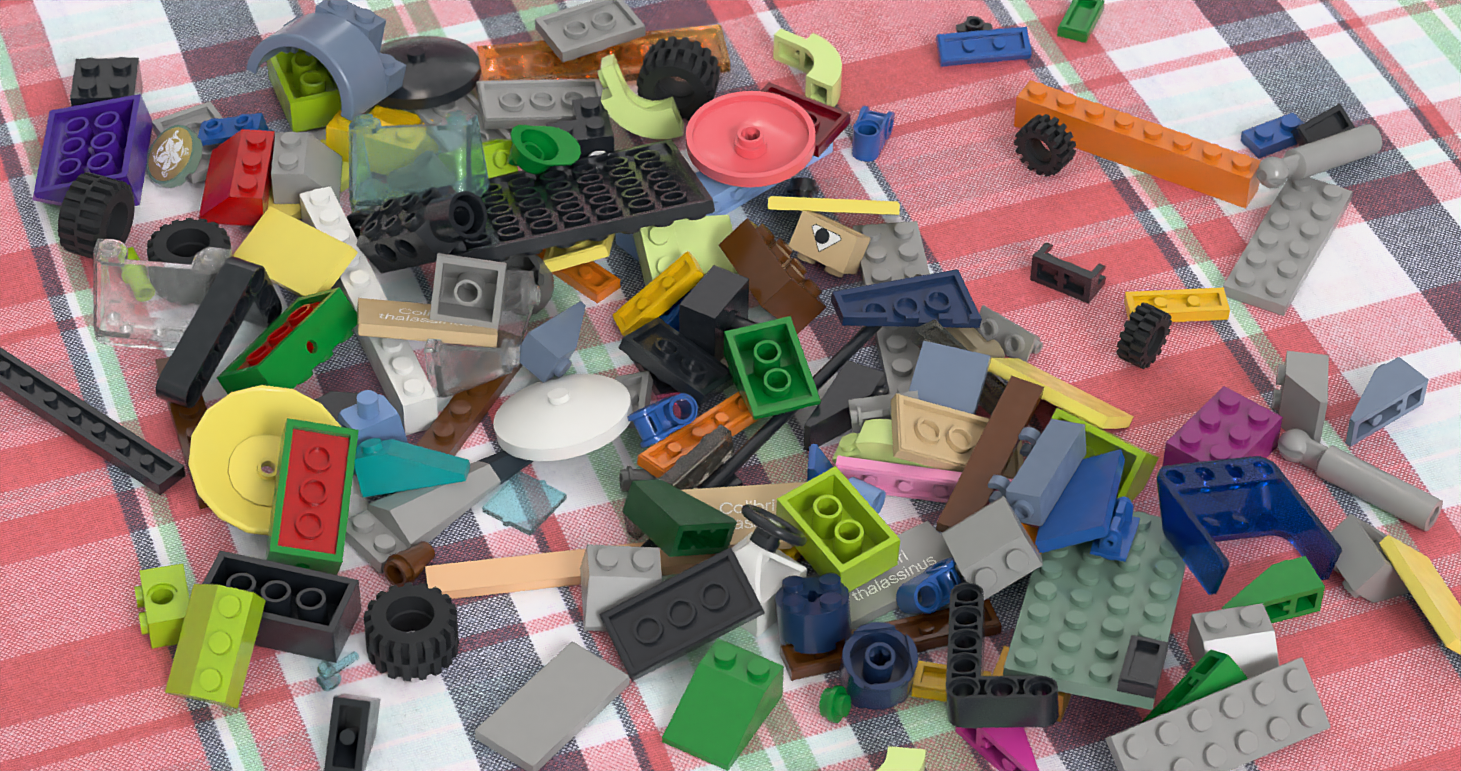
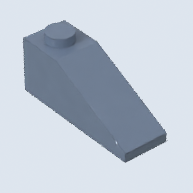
M579 301L528 332L513 357L543 383L554 376L562 377L572 365L569 359L577 347L586 305Z
M1400 357L1387 364L1378 366L1350 418L1345 443L1351 447L1423 405L1429 379Z

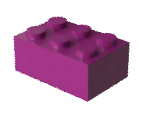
M1223 386L1166 441L1162 472L1221 504L1278 447L1283 417Z

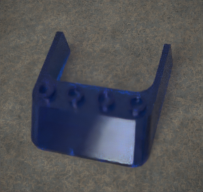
M1261 456L1166 465L1158 471L1156 481L1162 531L1209 595L1217 594L1230 565L1229 560L1215 543L1221 541L1263 536L1282 537L1288 540L1302 557H1307L1321 581L1329 579L1342 552V548L1273 461Z

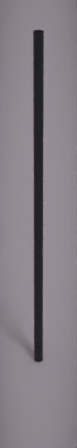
M863 326L813 376L817 391L883 326ZM798 410L773 415L699 489L722 487ZM650 538L641 546L659 548Z

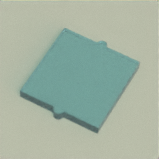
M519 471L482 507V510L485 514L503 522V526H511L531 536L567 499L565 493L547 485L545 480L539 481Z

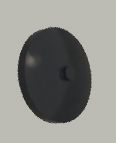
M414 36L384 43L381 45L380 52L391 55L395 60L405 64L406 70L402 87L376 105L397 110H422L452 103L464 97L476 87V81H479L481 76L479 57L468 45L446 37Z

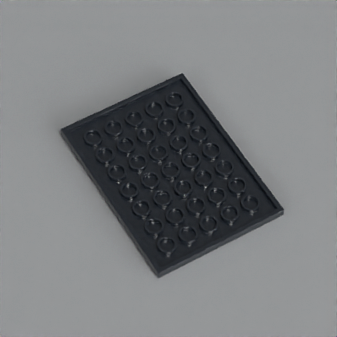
M672 139L606 152L601 155L597 154L579 158L578 161L571 165L551 166L540 174H530L521 170L465 185H451L456 192L471 191L481 198L487 211V223L479 236L463 240L448 255L503 262L512 255L522 253L524 255H536L545 248L554 246L557 248H568L574 246L578 241L587 239L590 241H601L608 238L610 234L620 232L623 234H634L643 227L652 225L655 227H666L672 225L676 220L685 218L688 220H699L704 218L706 214L715 212L714 201Z

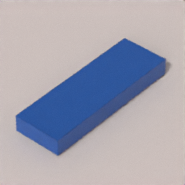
M1027 26L937 34L935 39L940 67L1030 59L1032 55Z

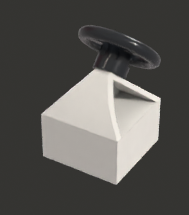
M745 504L741 508V513L747 520L756 525L754 532L747 535L732 549L765 614L740 626L757 638L777 622L775 595L782 587V580L793 575L806 578L807 568L778 550L781 544L779 540L800 547L806 544L807 538L799 529L777 515L758 506Z

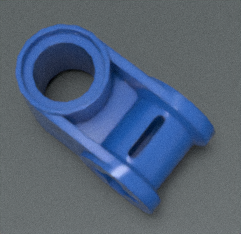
M868 106L861 107L859 116L853 125L851 153L855 159L868 162L879 157L886 141L891 136L895 120L894 112L888 111L885 114L869 110Z
M682 393L647 405L631 413L627 418L628 421H633L642 440L639 444L641 448H645L663 440L670 433L693 422L698 415V406L692 396ZM674 403L678 404L681 409L679 419L673 413Z
M953 557L943 559L931 565L923 573L899 587L896 601L901 611L906 614H926L935 612L950 603L952 588L962 583L955 568L956 562ZM918 591H920L922 596L920 604L917 599Z

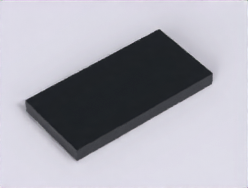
M730 547L599 614L631 680L635 681L765 614L733 549Z

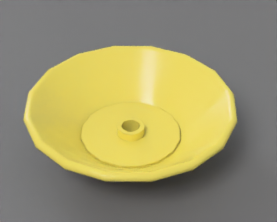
M260 385L231 392L206 410L191 435L188 466L198 495L219 519L246 533L268 536L281 436L287 418L342 427L321 403L294 389ZM269 466L273 469V473H264L261 468Z

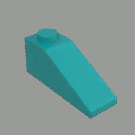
M371 438L358 444L354 467L362 497L464 482L470 470V462L468 459L394 439L381 441L379 438Z

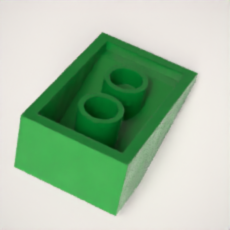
M791 316L724 331V356L733 382L753 420L821 404L820 396Z
M717 638L699 662L662 736V742L729 771L783 696L784 666Z

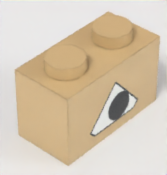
M802 211L789 246L798 252L797 257L811 264H815L816 261L826 265L824 269L826 272L837 277H843L844 274L857 273L860 261L863 259L871 238L818 212Z

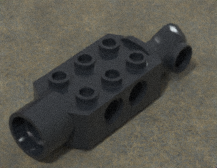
M451 185L439 188L431 187L426 191L418 193L411 192L406 196L398 198L391 197L382 206L372 205L369 209L354 211L347 216V220L357 238L356 246L382 274L436 262L438 253L449 254L463 240L479 236L487 223V211L483 201L471 191L456 192Z

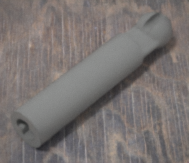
M1364 124L1286 151L1281 159L1278 157H1267L1259 164L1257 178L1267 188H1278L1285 183L1287 178L1302 180L1363 159L1380 151L1382 146L1381 134L1375 126Z
M1297 428L1287 430L1278 440V450L1286 461L1299 462L1315 470L1318 477L1426 532L1432 528L1440 515L1443 500L1333 445L1328 448L1312 440L1303 430Z

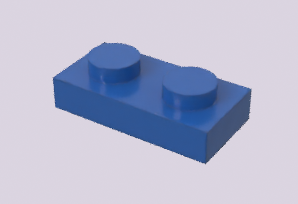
M1292 112L1242 131L1240 141L1260 159L1297 145L1298 143L1291 131L1304 122Z

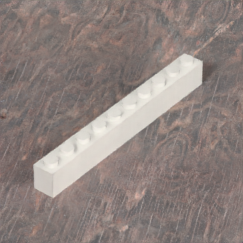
M331 186L300 193L302 222L352 246L358 252L333 285V288H341L356 312L358 298L387 300L366 256L356 246L357 238ZM356 325L353 329L388 401L400 415L406 436L428 430L438 417L437 399L409 341L359 336Z

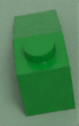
M1306 556L1283 560L1272 564L1227 602L1222 609L1263 603L1272 624L1320 611L1325 585Z
M1210 649L1140 723L1249 678L1228 654Z

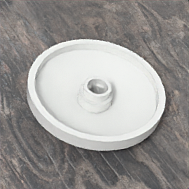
M571 374L560 378L554 377L544 383L540 381L518 391L508 398L497 410L493 425L498 444L510 455L532 461L563 460L587 454L616 439L630 424L631 421H628L627 416L633 413V407L627 388L619 381L602 375Z

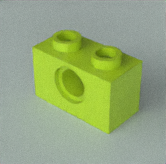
M184 564L139 570L141 585L134 586L137 607H145L146 612L138 613L142 635H150L152 648L178 644L190 600Z

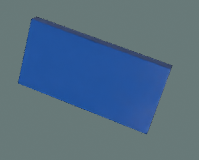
M1121 449L1082 460L1044 524L1039 526L1035 541L1039 553L1108 536L1125 463V457Z

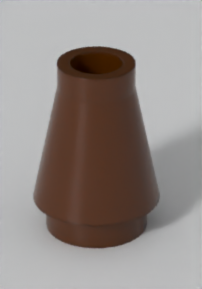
M422 541L413 547L390 555L384 565L386 579L392 585H397L398 587L404 586V583L412 582L413 584L425 569V566L435 558L433 547L428 542Z

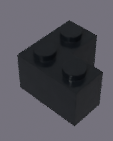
M586 97L584 99L572 100L573 120L546 123V126L557 127L568 132L577 140L581 150L579 158L587 157L595 151H614V134L608 112L601 103V97Z

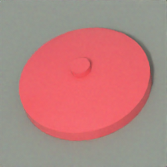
M741 91L717 97L704 104L694 113L686 129V149L693 165L707 177L731 186L762 187L785 181L806 167L815 151V126L809 114L794 101L769 92Z

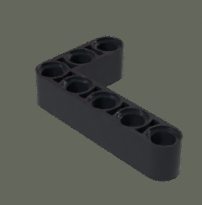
M234 256L227 258L157 380L156 396L158 398L186 408L194 407L242 322L246 321L268 328L281 315V301L263 266Z
M968 582L953 587L950 592L946 699L949 722L959 728L1047 727L1054 724L1059 717L1058 685L1053 678L1042 675L983 676L985 645L983 588L975 583Z

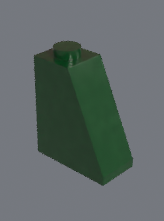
M661 479L632 481L622 511L669 557L718 554L729 548L737 524L734 518Z

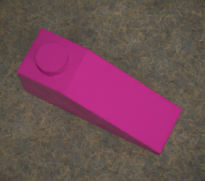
M955 726V731L998 771H1039L1024 727L959 728Z

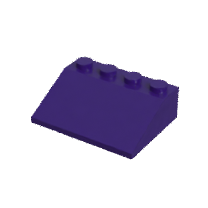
M141 94L50 110L34 188L35 197L62 203L73 181H76L79 175L91 172L129 184L134 193L135 206H139L153 127L152 119Z

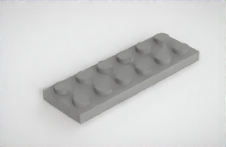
M1310 177L1302 180L1288 178L1225 281L1223 287L1226 297L1284 316L1351 202L1353 191Z
M1300 657L1106 737L1105 740L1118 771H1230L1327 730L1331 726L1303 657Z

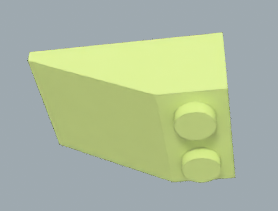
M729 215L705 216L699 220H688L685 218L674 221L670 226L655 227L652 225L643 227L639 232L634 233L633 237L645 286L687 251L696 258L704 274L713 265L738 274L719 247V244L733 232Z

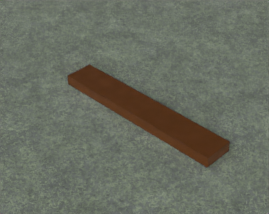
M1011 376L937 521V531H946L989 504V498L996 489L988 488V482L994 475L1003 476L1020 442L1019 434L1023 428L1028 426L1043 396L1044 386Z
M984 600L985 637L1001 634L1002 625L990 600ZM950 608L885 622L896 626L895 629L905 636L907 634L915 643L917 653L948 646ZM845 638L836 642V649L816 654L794 651V645L786 644V647L781 645L780 656L791 681L838 671L840 669Z

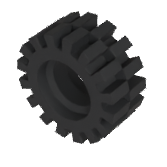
M1041 114L1037 115L1016 133L1015 137L1017 138L1014 140V145L1019 146L1015 151L1017 155L1022 154L1023 157L1020 159L1022 163L1026 161L1029 163L1027 168L1030 171L1035 168L1036 174L1041 176L1044 173L1045 177H1050L1052 174L1053 176L1057 174L1073 159V156L1076 154V150L1073 149L1076 147V142L1070 141L1073 134L1071 132L1066 133L1065 129L1067 126L1064 123L1060 126L1058 118L1054 117L1050 120V115L1047 114L1041 116ZM1042 142H1044L1048 146L1049 150L1042 144Z
M1143 302L1141 306L1138 305L1135 308V312L1132 311L1129 315L1130 320L1125 322V329L1119 335L1121 340L1117 342L1118 350L1116 352L1119 358L1145 369L1150 367V364L1155 362L1156 355H1160L1162 352L1161 347L1166 344L1167 340L1165 338L1170 334L1171 329L1169 327L1172 325V320H1170L1172 317L1169 313Z

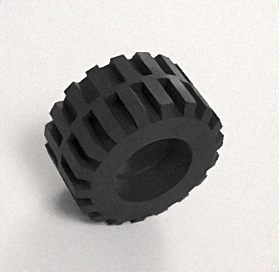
M671 36L668 38V41L662 38L657 41L656 45L652 44L645 54L636 86H638V96L653 101L673 97L681 118H686L687 121H690L691 117L700 107L714 99L721 73L720 67L717 66L718 60L716 56H711L712 51L708 47H701V42L697 40L691 42L688 37L683 36L682 39ZM670 76L682 78L687 82L675 80Z
M91 172L79 175L66 192L59 213L58 237H60V244L64 247V250L102 262L112 260L120 252V248L124 246L133 224L135 203L131 186L126 182Z
M186 218V220L182 221L178 219L172 221V224H164L160 227V231H154L151 239L147 242L150 278L157 289V293L161 296L167 295V299L172 301L178 299L182 303H188L189 301L201 302L227 258L232 256L230 237L227 236V231L224 228H219V224L215 222L208 223L207 219L202 218L199 220Z
M412 582L404 583V586L401 587L397 585L390 586L388 592H379L376 594V600H371L368 603V611L364 612L366 650L370 663L376 664V670L381 674L388 672V677L392 679L403 677V681H411L412 678H419L420 681L427 679V675L432 674L436 676L442 673V667L448 668L452 664V658H456L458 654L459 635L457 609L455 604H452V599L448 594L442 595L441 589L437 587L430 589L428 584L425 583L412 585Z

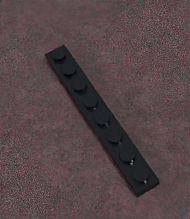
M0 347L1 392L159 495L186 476L184 465Z

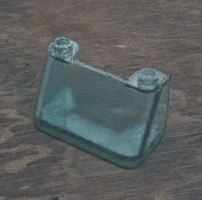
M453 110L445 114L446 117L440 120L438 124L382 126L381 120L373 118L372 114L356 116L348 126L349 201L352 213L359 209H369L372 205L382 206L391 197L398 198L406 196L411 192L418 193L426 191L431 187L439 188L451 185L456 192L471 191L481 197L490 184L477 113Z

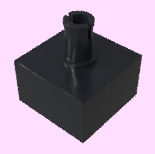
M713 265L679 304V333L721 361L724 358V331L758 324L748 319L749 279Z

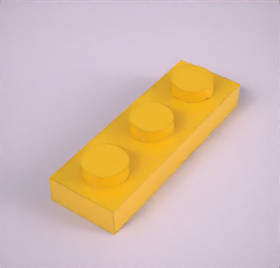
M689 251L684 253L612 314L624 337L669 310L673 304L692 290L705 276L698 261Z
M1224 287L1125 292L1124 296L1128 321L1132 311L1135 312V308L1138 305L1141 306L1143 302L1169 313L1172 317L1170 319L1172 322L1229 319L1230 308Z

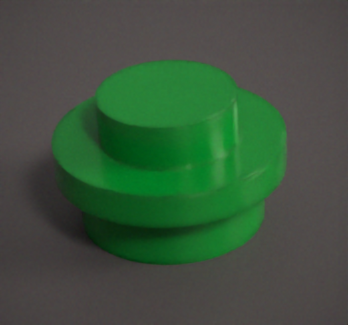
M835 685L833 688H825L822 692L819 711L821 716L827 718L829 722L839 723L843 717L849 714L851 698L850 695H847L844 686Z

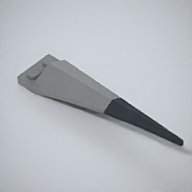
M503 450L471 463L467 479L464 482L400 491L369 503L367 510L348 518L345 541L382 574L384 573V565L390 555L413 547L422 541L431 542L476 503L534 461L512 456Z

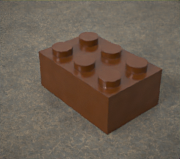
M746 218L719 244V247L737 273L749 279V290L760 306L777 319L791 316L796 333L798 334L827 308L819 297L822 291L810 278L806 279L804 276L807 273L806 268L796 258L792 259L790 257L793 250L782 238L779 237L775 240L774 234L763 223L757 226Z

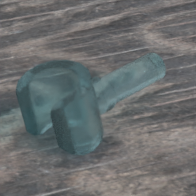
M353 651L333 664L329 661L319 663L317 672L320 676L317 677L316 681L323 690L331 691L340 684L341 675L339 673L359 659L358 653Z

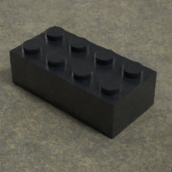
M221 550L203 584L221 585L254 592L266 600L254 645L337 663L362 610L359 580Z

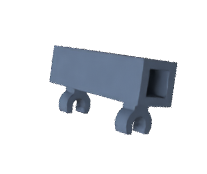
M1051 419L1042 434L1031 427L1023 428L1019 434V439L1030 443H1024L1020 449V455L1027 458L1012 482L1001 475L992 476L988 482V488H994L999 491L992 493L989 503L1005 496L1021 523L1042 526L1086 455L1085 424Z

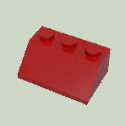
M242 129L212 150L198 220L202 218L207 219L208 223L215 222L226 225L255 226L267 211L272 186L271 170L275 131Z

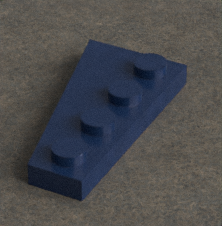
M958 269L832 291L831 296L832 305L842 326L980 328L982 321Z

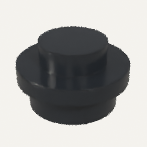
M791 178L790 186H787L786 192L793 194V197L812 198V195L819 193V188L816 187L815 179Z

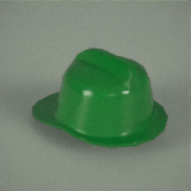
M517 125L512 128L510 133L513 144L510 149L508 163L518 166L530 174H540L551 166L571 165L578 161L581 154L580 145L577 140L568 132L557 127Z

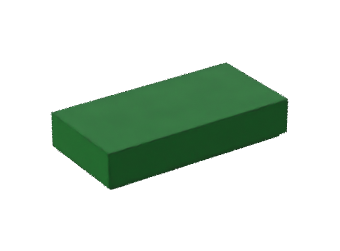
M1072 0L1058 26L1057 36L1086 43L1104 10L1105 0Z

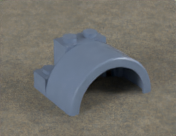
M323 0L316 5L314 13L300 14L284 24L283 28L261 41L252 51L246 70L256 74L262 63L281 51L295 54L299 49L306 51L305 55H313L329 70L339 89L342 104L341 116L348 120H354L402 87L406 65L395 60L393 56L380 52L386 19L375 15L369 9L348 2V0Z

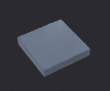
M923 341L909 392L918 391L919 400L976 415L991 356Z

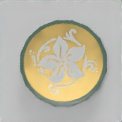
M174 125L158 135L151 145L146 167L149 177L155 183L162 187L174 188L186 182L187 180L184 178L189 173L193 175L202 157V142L194 130L184 125Z

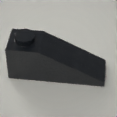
M847 360L821 399V404L817 405L805 423L804 450L809 451L811 444H817L820 447L852 429L848 400L887 395L888 388L884 387L885 372Z

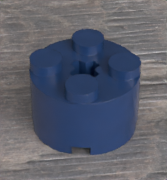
M827 573L820 577L806 578L793 575L782 580V587L775 595L778 639L781 644L786 647V642L794 645V651L816 654L836 649V642L845 638L846 643L852 635L850 596L848 588L841 583L839 575Z
M872 622L860 626L854 631V634L846 641L843 647L839 680L841 686L846 688L847 695H850L851 703L858 708L882 710L894 707L907 699L912 688L918 662L915 643L907 634L905 636L895 629L896 626L889 623Z

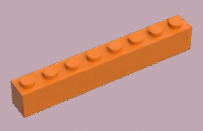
M1029 80L1016 97L1014 127L1021 129L1033 117L1047 114L1050 115V120L1056 117L1059 119L1058 124L1060 126L1063 123L1067 126L1065 131L1066 133L1071 132L1073 134L1070 141L1076 142V149L1245 209L1258 192L1260 181L1257 178V169L1261 160L1246 154L1235 152L1217 144L1195 138L1189 134L1175 131L1160 124L1152 123L1132 116L1129 113L1112 109L1100 103L1089 101Z

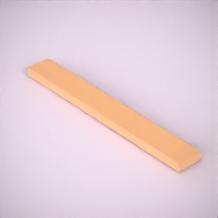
M645 542L631 543V544H622V545H613V546H634V547H641ZM586 549L425 566L428 588L437 587L442 590V595L448 594L451 599L581 585L580 566ZM660 549L662 575L679 574L716 554L669 557Z

